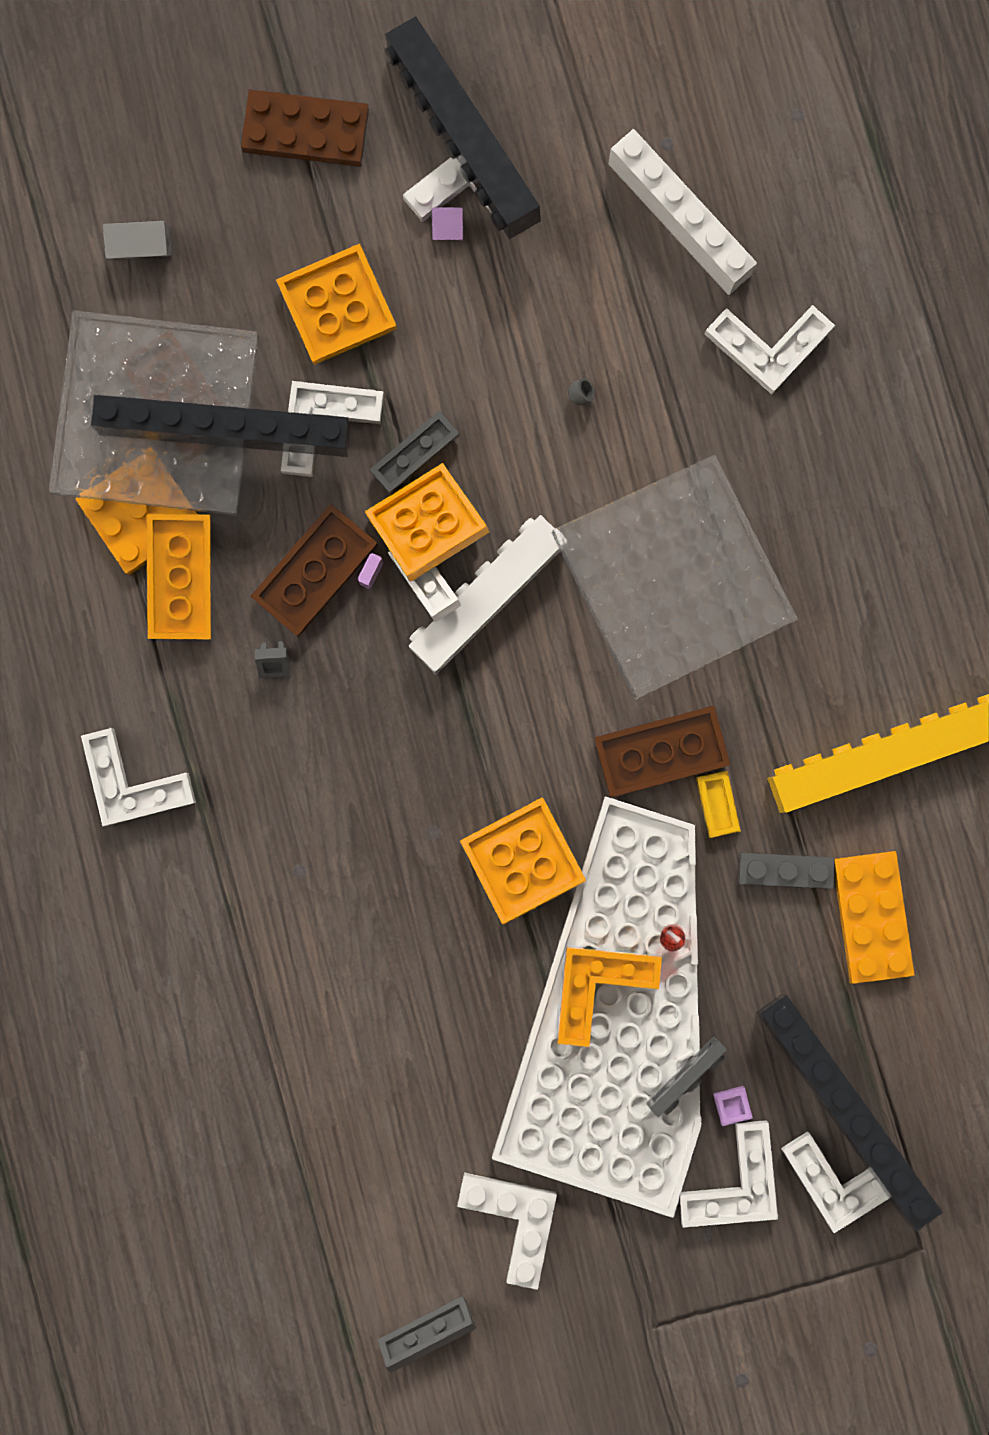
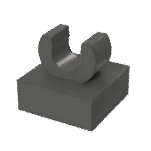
M282 641L278 642V648L268 649L267 643L263 642L260 649H255V663L259 678L290 676L288 653Z

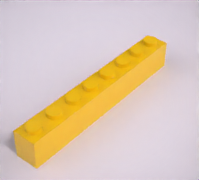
M989 694L978 697L979 704L968 707L965 702L948 708L950 714L940 718L937 712L919 718L920 725L910 728L909 724L905 723L890 729L892 734L881 738L880 734L876 733L862 738L863 745L851 748L850 743L836 747L832 749L834 754L832 756L822 758L820 753L803 759L805 765L793 769L792 764H788L774 769L775 776L767 779L779 812L787 813L988 742Z

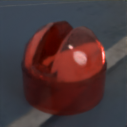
M670 924L662 929L660 943L666 950L678 951L685 944V932L680 926ZM670 930L681 939L677 942L676 939L666 932Z

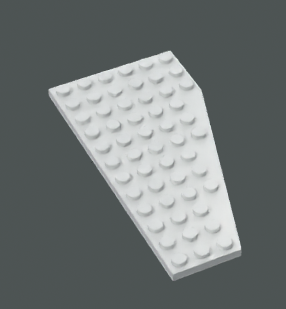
M606 796L604 797L581 870L587 881L575 889L492 1154L493 1160L672 1218L674 1217L701 1128L700 1084L690 1093L685 1091L677 1099L679 1101L678 1106L668 1115L663 1113L658 1118L649 1109L646 1102L700 1050L697 989L695 825ZM566 947L661 956L659 989L602 983L595 984L590 1047L557 1043Z

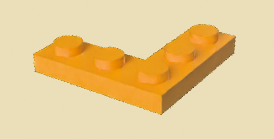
M566 947L557 1043L590 1047L595 984L602 983L659 989L662 957Z

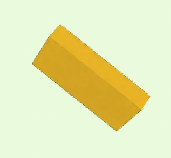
M728 771L696 777L709 838L741 832Z

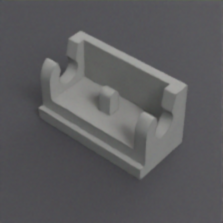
M165 221L103 224L107 260L171 256L170 226Z

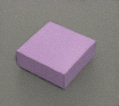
M432 207V240H463V207Z
M373 553L369 555L358 577V582L361 586L371 590L384 564L381 557Z
M744 1086L713 1093L722 1126L753 1119Z

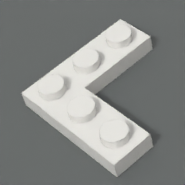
M449 158L403 194L405 202L422 222L432 215V207H443L468 186L474 192L477 190L473 182L467 183L460 170L461 164L457 158L454 160Z
M812 305L771 349L726 308L707 328L705 335L772 395L829 334L835 325Z
M292 381L288 412L348 417L349 421L381 424L384 392ZM283 452L282 474L313 477L315 454Z
M388 552L434 622H437L461 606L458 598L436 567L410 582L392 553Z
M113 728L81 736L102 826H109L196 803L189 773L128 787Z
M766 1120L735 1123L741 1187L681 1192L679 1203L683 1227L778 1219L769 1123Z
M808 1131L781 1148L834 1233L889 1199L868 1169L841 1185Z
M464 1173L457 1207L518 1219L506 1281L508 1284L538 1290L557 1196L556 1192Z

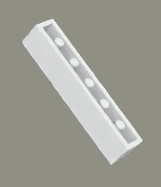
M635 129L631 130L611 148L609 166L728 295L752 275L757 262Z
M541 515L535 521L532 518L528 519L518 530L521 535L514 542L510 539L507 540L498 549L497 553L499 556L492 563L486 561L476 571L475 574L478 577L470 585L465 582L458 588L454 594L461 604L460 607L437 622L433 621L426 629L423 626L419 627L409 638L412 641L409 645L410 650L434 674L437 675L566 546L567 540Z

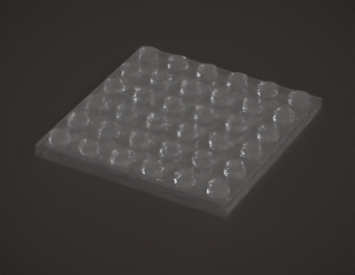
M73 310L49 493L59 496L237 516L245 448L102 436L91 426L93 400L95 394L250 408L259 341L258 332Z
M715 454L555 528L551 532L634 700L798 619Z

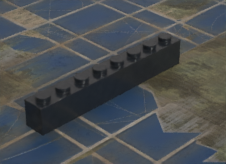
M415 16L385 33L387 48L384 51L392 66L397 64L399 67V75L407 89L412 88L415 92L414 98L421 112H428L431 117L429 121L432 129L437 136L442 134L446 140L444 143L446 150L453 160L457 158L460 162V170L466 182H473L477 189L475 193L480 204L483 207L488 206L493 213L491 214V219L499 232L503 230L507 237L511 239L541 222L540 205L418 18Z
M95 394L93 400L91 426L102 436L348 457L350 438L348 417Z
M781 994L758 1010L756 1013L906 1223L917 1232L943 1213L789 997Z

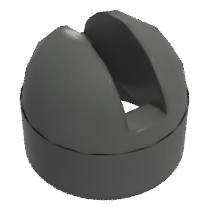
M587 378L574 381L568 389L569 399L578 405L592 401L595 397L592 383Z

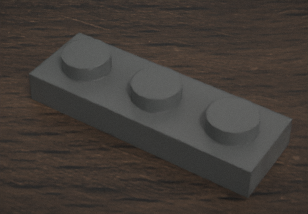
M439 410L369 470L391 495L460 436L459 432Z
M739 852L738 883L833 889L834 857Z
M713 1036L646 1102L649 1109L658 1118L663 1113L665 1115L670 1114L679 1104L677 1099L685 1091L688 1093L692 1092L701 1083L702 1078L700 1076L708 1068L714 1070L725 1059L723 1054L727 1049Z
M461 1296L378 1339L385 1366L392 1373L477 1328L467 1300Z

